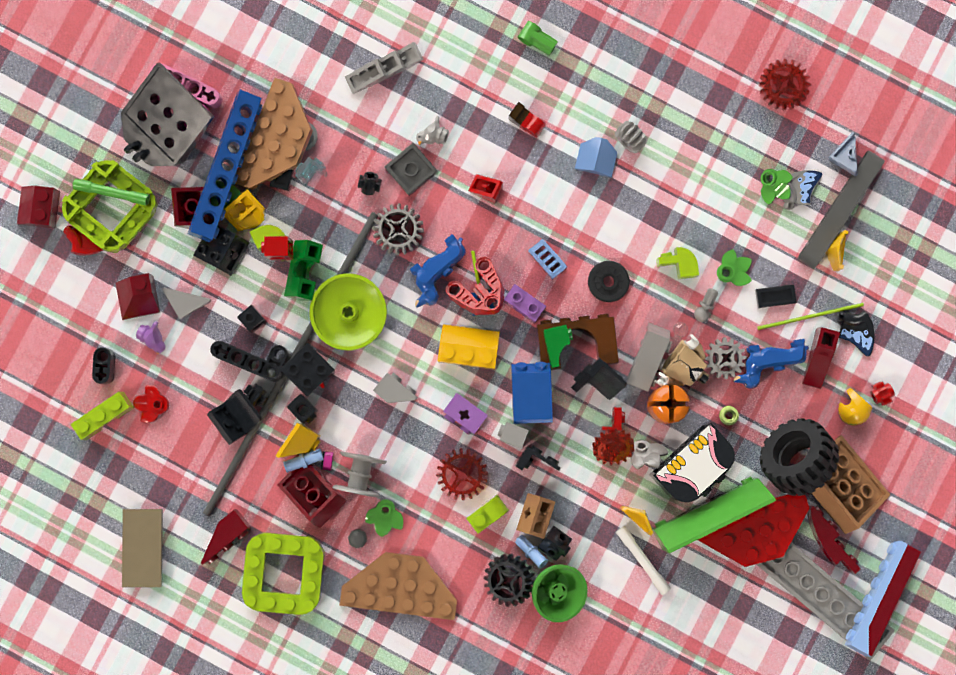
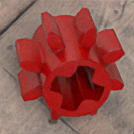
M882 381L872 385L874 390L870 391V394L876 404L881 403L882 406L893 402L891 397L895 396V393L889 383L884 384Z

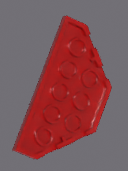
M787 494L776 497V501L697 541L743 567L781 558L785 555L810 509L806 495L798 496L796 494V496Z

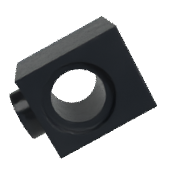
M250 305L237 316L251 333L267 321L253 305Z
M301 393L287 406L302 424L306 422L309 424L317 417L315 413L318 410ZM301 405H307L309 409L308 413L304 416L299 413Z

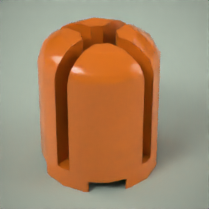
M665 385L658 387L648 397L647 408L652 418L659 423H676L684 419L688 414L690 406H686L685 402H690L685 390L681 387ZM667 400H670L669 402L672 404L669 408L661 406V402L664 403Z

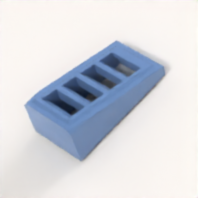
M541 239L528 250L552 280L567 268L566 264L544 239ZM544 246L545 249L537 255L535 252ZM546 252L550 253L545 259H540ZM553 257L555 260L547 266L545 263ZM558 263L560 265L554 271L550 270L555 264Z

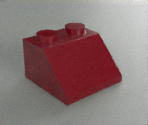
M21 187L17 225L55 229L60 191L53 187Z

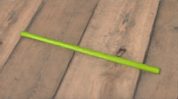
M864 303L757 326V329H766L864 306Z

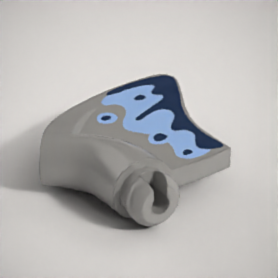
M804 170L791 174L793 179L788 183L791 189L790 199H783V202H785L783 207L792 210L794 204L810 205L811 194L821 179L822 172Z

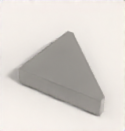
M168 288L162 289L179 319L185 318L211 302L209 298Z

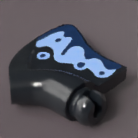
M865 311L859 314L839 312L837 320L842 322L839 338L851 342L865 356H870L874 346L875 332L869 315Z

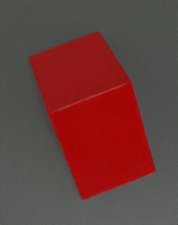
M476 174L468 191L495 204L503 188V182Z

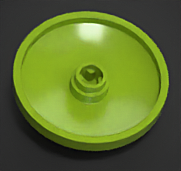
M349 273L333 276L318 287L310 303L309 314L312 327L323 342L339 350L352 351L368 346L380 335L386 322L387 307L381 291L372 281L363 276Z

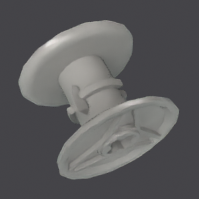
M340 451L342 456L353 458L351 471H348L350 477L348 486L335 484L332 488L379 498L378 493L366 490L368 480L372 477L370 475L372 462L386 464L387 461Z

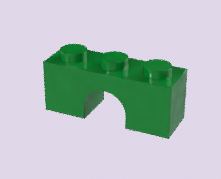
M310 240L294 241L293 260L290 262L284 292L285 297L299 301L313 300L316 282L309 280V271L315 263H320L323 244Z

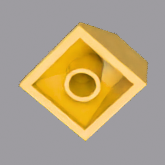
M297 423L275 456L283 458L307 453L311 450L315 451L321 442L318 440L320 435L304 424Z

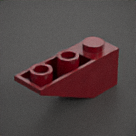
M823 327L816 329L802 384L818 389L822 388L836 350L840 332Z
M237 509L231 511L218 522L202 558V565L207 562L210 565L219 558L217 556L222 550L226 552L234 546L232 542L235 539L239 538L241 540L249 534L247 530L251 526Z

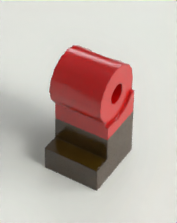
M520 102L517 103L508 116V120L536 138L546 126L540 118L532 114Z

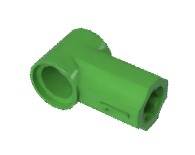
M527 21L518 35V39L527 46H534L550 56L558 43L557 40L544 33L538 25L531 21Z

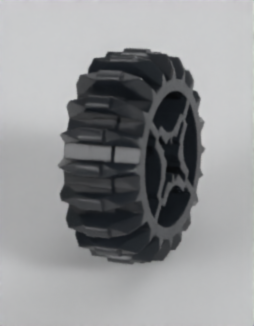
M502 554L500 558L495 557L494 562L491 561L488 564L490 568L485 569L488 575L484 576L483 579L488 581V583L484 584V587L490 588L487 594L494 595L492 597L493 601L499 599L498 605L505 602L506 607H509L511 603L513 606H517L518 602L522 604L525 602V599L530 598L529 592H532V586L530 585L534 583L531 577L535 576V573L529 572L532 568L531 565L525 566L527 560L520 562L521 557L519 555L514 558L513 554H509L508 557L506 554ZM506 565L514 567L518 572L511 571ZM498 570H499V573H498V574H499V576H500V582H499V583H497V572H498ZM513 576H515V578L512 579L510 583L508 582L504 584V582H506L509 577L512 578ZM520 577H522V588H521V590L519 589V588H520V585H519V578H520ZM506 588L510 593H513V595L507 594L503 592L501 589Z

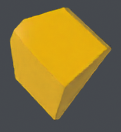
M248 189L224 209L226 210L225 218L237 231L256 228L264 221L265 208Z
M846 230L836 236L826 251L831 267L836 272L844 268L842 263L846 235H848Z
M627 506L619 508L648 535L651 536L653 534L645 510Z

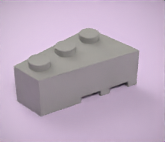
M652 323L647 325L646 334L640 343L641 346L627 377V384L645 391H649L650 386H655L656 382L654 381L658 378L655 374L658 369H662L665 362L663 355L665 352H669L672 345L670 330Z

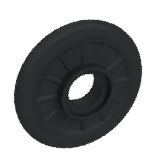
M600 262L589 273L588 286L590 292L600 301H618L629 289L630 279L628 272L617 262ZM607 276L614 279V285L611 287H607L603 283L604 278Z

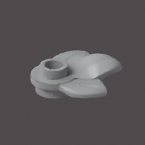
M645 440L636 441L632 445L633 455L631 463L637 470L643 467L644 464L658 469L661 463L660 456L667 455L668 450L659 443H649Z

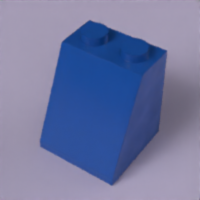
M519 362L511 364L514 424L553 423L550 363L536 362L526 364Z

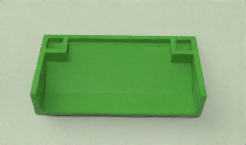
M749 476L741 480V485L668 521L665 519L655 523L656 527L652 528L662 550L670 554L776 501V499L758 478L752 479Z

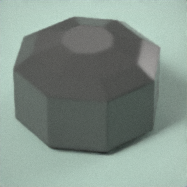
M361 529L353 530L348 536L349 545L354 548L363 547L367 542L366 533Z

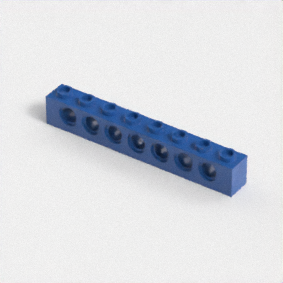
M241 89L237 92L189 227L188 235L210 242L213 238L216 239L220 229L217 227L218 222L223 220L226 212L223 209L225 202L229 203L232 192H229L231 185H235L238 178L236 174L237 168H241L244 161L242 153L248 149L250 139H248L249 133H253L256 126L255 116L260 114L263 106L260 104L262 98ZM241 110H246L249 113V118H244L241 115ZM235 127L241 128L243 135H237ZM234 145L237 148V153L230 152L228 146ZM223 162H227L230 164V171H226L223 169ZM216 180H222L225 187L223 189L218 188ZM211 197L218 200V206L210 204ZM204 215H209L212 218V224L204 222Z

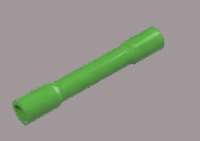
M77 178L74 179L72 185L74 190L123 199L145 206L149 204L150 200L149 194L122 190Z

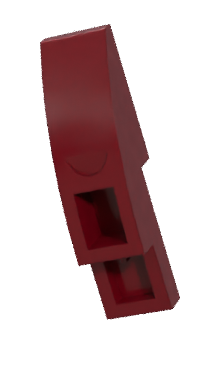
M809 505L810 509L807 516L810 528L825 556L832 564L837 565L841 562L851 573L856 574L861 570L857 565L859 561L852 554L848 555L844 551L846 547L839 540L835 541L840 535L836 531L838 527L831 520L827 521L823 517L825 513L818 506Z

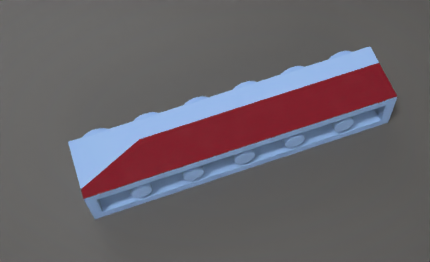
M894 541L889 545L887 549L888 555L879 565V574L872 580L871 590L862 601L863 607L854 618L855 624L846 635L845 639L847 641L845 645L863 656H873L921 554V551L903 541Z

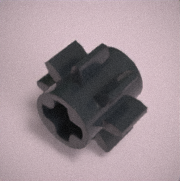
M366 172L364 176L360 175L357 187L361 188V192L365 195H374L375 191H380L382 179H378V175L374 172Z
M257 383L254 386L248 385L243 391L247 394L246 396L254 407L257 404L263 405L268 399L264 396L267 391Z

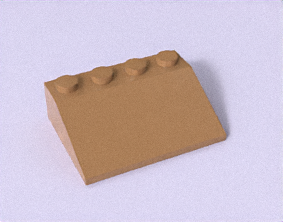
M840 435L834 440L839 449V462L836 463L838 465L837 469L832 473V478L829 481L827 480L822 488L818 487L815 489L816 491L812 495L844 534L859 529L890 496V493L843 436Z

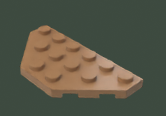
M274 78L251 135L248 149L245 150L243 155V164L237 170L238 178L235 183L236 185L253 190L259 187L258 185L266 181L269 182L290 169L293 170L299 167L313 130L292 83Z
M385 552L342 585L339 606L455 620L457 599L449 591L425 557Z

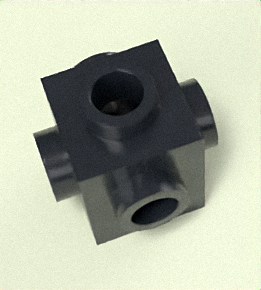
M553 525L545 535V538L542 539L538 548L557 561L561 555L565 557L570 551L569 544L572 538Z

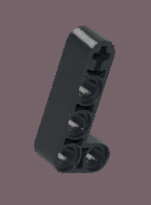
M215 341L210 347L212 356L272 382L281 380L284 375L281 372V368L291 358L290 351L282 345L274 346L270 350L267 360L222 341ZM222 348L228 351L229 353L228 355H226L224 353L218 352V349ZM284 350V357L278 360V351ZM241 353L242 359L236 363L234 358L236 354ZM258 360L259 367L253 370L252 363ZM272 368L277 370L274 377L269 376V371Z

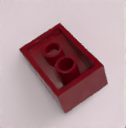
M312 464L308 465L307 468L301 467L290 471L277 484L308 521L318 528H321L347 502L340 492L332 488L333 485Z

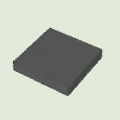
M414 143L384 166L408 196L438 172Z

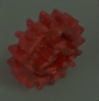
M608 429L606 434L601 432L600 437H595V442L592 443L593 455L596 456L597 461L602 460V464L609 462L610 466L613 465V462H616L618 465H620L621 460L626 462V457H632V452H635L634 440L631 438L630 433L625 435V430L618 432L617 429H614V432H611Z

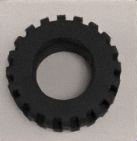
M805 418L797 419V421L789 420L787 424L782 423L779 425V428L773 430L770 433V437L765 439V445L761 447L759 460L762 472L776 488L788 495L796 496L798 494V496L806 495L807 492H815V489L818 487L822 488L825 485L824 483L832 478V473L836 471L838 466L836 463L839 462V449L836 442L821 424L811 419L805 420ZM810 448L803 460L795 465L788 466L795 454L803 449Z

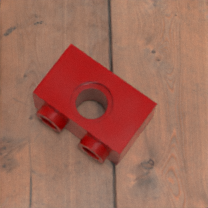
M264 236V242H261V252L269 260H293V240L288 236Z

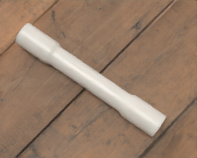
M626 526L621 527L616 531V534L635 556L660 594L664 595L671 589L670 586L649 561Z

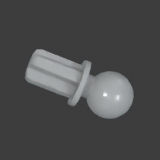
M709 288L703 300L699 302L702 306L698 307L694 312L696 320L700 322L708 320L710 316L709 309L713 310V304L718 296V292L715 289Z

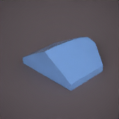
M600 137L592 138L580 144L575 169L612 177L617 151L607 139Z

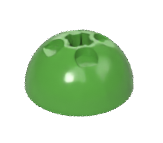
M558 564L547 567L536 577L532 587V601L537 612L551 622H564L572 619L581 611L586 602L588 592L586 580L580 571L569 565Z

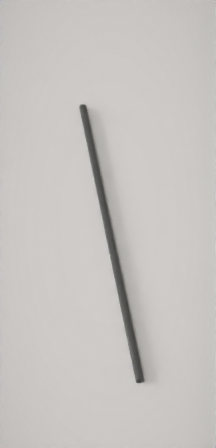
M374 212L370 214L337 275L347 273L374 225V219L378 218V215ZM311 321L294 349L291 358L307 344L314 331ZM285 375L275 383L267 397L268 399L259 412L262 420L247 433L204 509L203 514L211 515L287 379Z

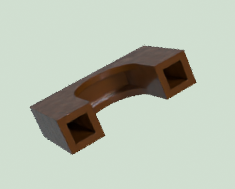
M600 314L595 319H590V316H581L576 321H571V318L559 319L557 323H552V320L540 321V324L536 326L540 362L550 363L543 330L567 325V329L583 330L593 337L596 343L597 359L600 358L607 364L619 363L614 317H609V314ZM559 357V365H560V366H559V367H556V368H552L551 370H560V369H561L560 357Z

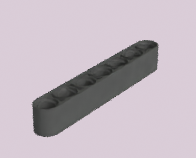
M869 150L865 153L857 165L858 175L855 177L851 174L800 252L798 260L812 269L819 264L885 160Z

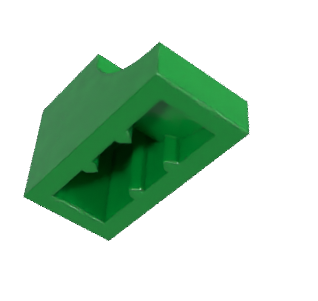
M567 325L543 330L551 369L560 366V353L565 346L571 344L570 340H573L571 328L567 329Z

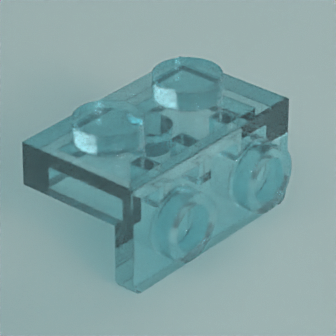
M310 157L304 163L301 162L295 170L296 178L304 186L308 184L316 171L324 177L328 174L323 162L317 158L313 160Z

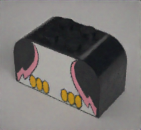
M711 422L704 423L668 456L658 469L655 468L649 475L672 499L681 502H692L701 496H707L713 490L711 488L712 485L721 483L727 477L725 473L730 470L735 460L734 449Z

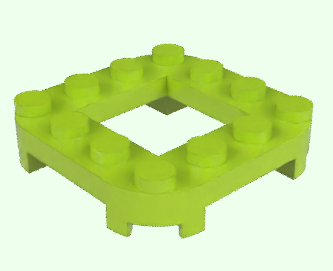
M96 161L91 165L92 169L82 180L104 186L109 181L118 189L149 194V204L147 206L135 204L112 232L84 210L95 198L96 193L73 190L68 196H64L62 212L64 218L99 248L106 252L118 253L129 245L153 217L158 203L150 188L146 187L116 161Z
M264 532L251 538L246 547L242 597L245 605L255 611L294 615H304L311 612L318 605L321 598L325 551L320 542L311 536ZM266 553L304 556L300 594L263 591Z

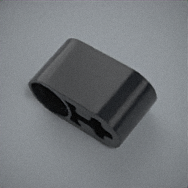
M100 347L93 354L92 378L96 383L106 385L114 379L115 353L111 349ZM104 351H106L108 353V359L103 362L101 360V354ZM100 364H101V365H108V366H107V368H106V367H100ZM106 373V377H100V374Z

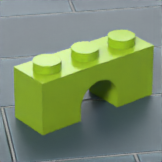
M118 391L70 425L80 440H88L103 430L102 427L119 419L135 407L124 392Z

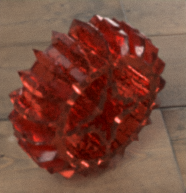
M784 59L782 63L780 60H776L775 65L770 63L768 65L769 69L765 68L763 70L764 74L760 76L762 82L758 86L763 88L760 90V94H766L763 100H770L769 106L775 103V109H778L781 105L782 110L785 111L788 105L789 109L792 110L794 104L800 106L801 101L806 100L805 95H808L810 92L807 88L811 86V83L806 82L810 78L809 75L804 76L806 69H799L801 63L794 66V60H791L789 64L787 59ZM786 71L789 72V75H777L776 72ZM794 77L798 81L799 89H796L797 86L793 83ZM789 79L788 85L780 91L782 84ZM770 80H772V83L776 86L775 93L771 88ZM783 93H786L788 95H793L794 97L781 98L779 96Z
M460 448V454L458 455L455 450H452L453 457L446 453L447 462L444 459L440 460L444 467L437 466V469L442 470V473L436 474V477H442L443 479L437 482L438 485L444 483L445 486L441 490L445 491L448 488L450 491L447 493V496L449 497L453 492L455 493V500H457L458 494L462 495V500H465V494H468L469 499H472L471 492L473 491L476 495H479L477 487L483 490L484 486L480 484L481 481L484 483L488 481L482 478V475H488V471L482 472V468L487 467V465L483 464L480 466L479 462L483 458L480 457L476 460L477 452L470 456V449H467L466 454H463V448ZM458 458L468 459L463 467H456L451 464L453 460ZM473 462L478 468V480H475L469 474V469ZM468 465V468L466 469V475L471 480L463 478V480L460 479L459 482L456 483L459 474L453 468H455L456 470L461 469L462 471V469H465ZM447 468L454 472L456 476L452 485L448 483L446 478ZM462 481H467L474 485L468 490L456 489Z

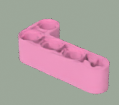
M162 64L176 79L182 78L181 84L190 93L193 87H199L198 93L192 95L201 104L203 103L212 109H216L221 105L222 97L217 90ZM205 93H206L208 96H210V97H214V96H215L216 99H215V100H213V99L209 100V99L205 96Z

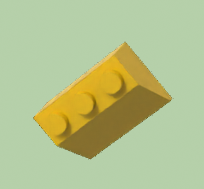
M443 324L437 361L439 363L495 370L500 332Z

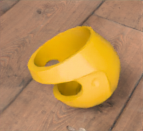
M849 388L846 391L851 398V403L844 405L840 402L838 414L844 423L858 426L867 421L873 407L852 388Z

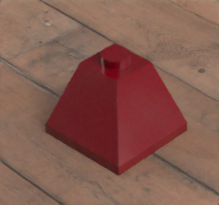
M146 273L131 276L115 283L122 320L160 313L153 275Z

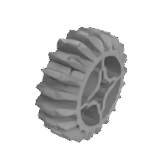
M391 204V211L388 212L384 207L385 215L377 214L381 220L374 219V223L378 226L372 227V230L378 231V233L373 234V237L380 238L376 241L377 245L384 243L381 247L383 251L389 247V254L395 249V254L399 255V250L402 249L405 255L407 254L405 248L408 247L412 252L414 250L411 246L412 244L419 246L416 239H423L418 234L424 232L423 228H418V226L423 225V221H416L420 218V215L416 214L413 216L415 209L412 208L407 212L408 205H405L404 209L401 210V204H397V209H394L393 204ZM394 215L405 216L397 222L389 219ZM409 220L414 224L412 236L405 230ZM384 223L391 228L387 239L383 236ZM400 225L403 233L398 232L396 234L393 226ZM399 237L408 240L403 244L392 243V241Z

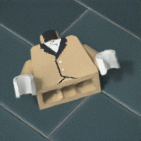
M693 334L690 335L692 338L688 342L682 339L664 362L661 369L663 373L659 372L661 378L654 381L661 387L665 385L684 386L685 384L692 386L696 380L701 384H705L708 381L709 374L704 372V369L707 367V364L704 362L706 356L702 345Z

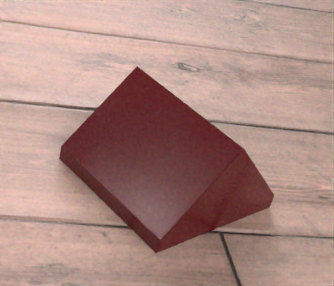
M204 187L171 188L175 227L189 229ZM204 215V222L212 224V218L209 215Z

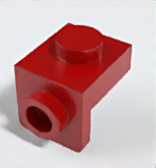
M622 407L612 408V427L601 426V430H605V434H617V431H622V423H625V412L622 411Z

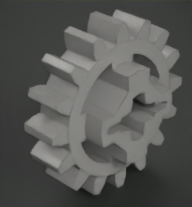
M726 337L722 338V342L716 339V345L710 343L709 347L711 350H705V353L708 354L705 361L709 362L706 368L711 367L710 374L716 372V378H720L723 375L724 379H728V374L734 378L735 372H742L739 367H745L746 365L742 360L747 359V356H742L741 354L745 349L738 348L740 343L733 344V338L729 342H727ZM720 346H729L730 348H729L728 350H723L722 348H719V347H720ZM713 353L716 356L715 364L713 362ZM735 353L737 354V362L734 361ZM729 354L727 357L729 362L721 363L723 359L721 355ZM724 366H727L731 370L722 371L720 369Z

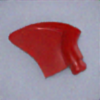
M70 225L64 228L63 232L72 244L71 253L87 256L103 251L76 228L73 229Z

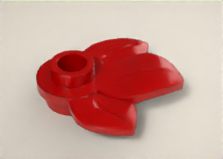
M146 385L145 394L135 397L133 405L137 410L142 411L140 421L151 423L157 420L159 414H163L168 410L169 401L160 394L156 386Z

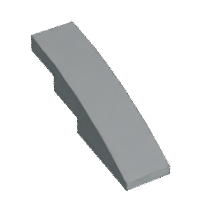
M412 42L398 51L394 50L380 59L367 63L346 75L345 79L352 94H355L408 69L424 59L416 43Z

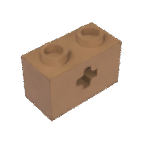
M528 493L516 530L544 539L556 502Z

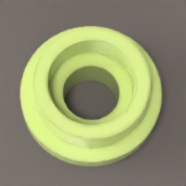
M726 406L721 409L719 418L723 424L733 425L737 422L739 414L736 408ZM727 412L732 414L731 419L725 417Z

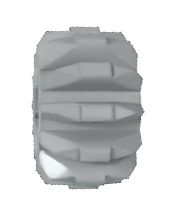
M625 121L615 132L617 140L629 152L637 153L648 141L642 129L634 125L633 122Z

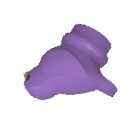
M157 321L153 323L152 327L141 325L138 328L136 338L140 342H145L146 346L153 349L157 354L165 350L166 345L162 341Z

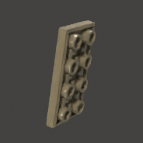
M123 509L122 587H162L163 509Z

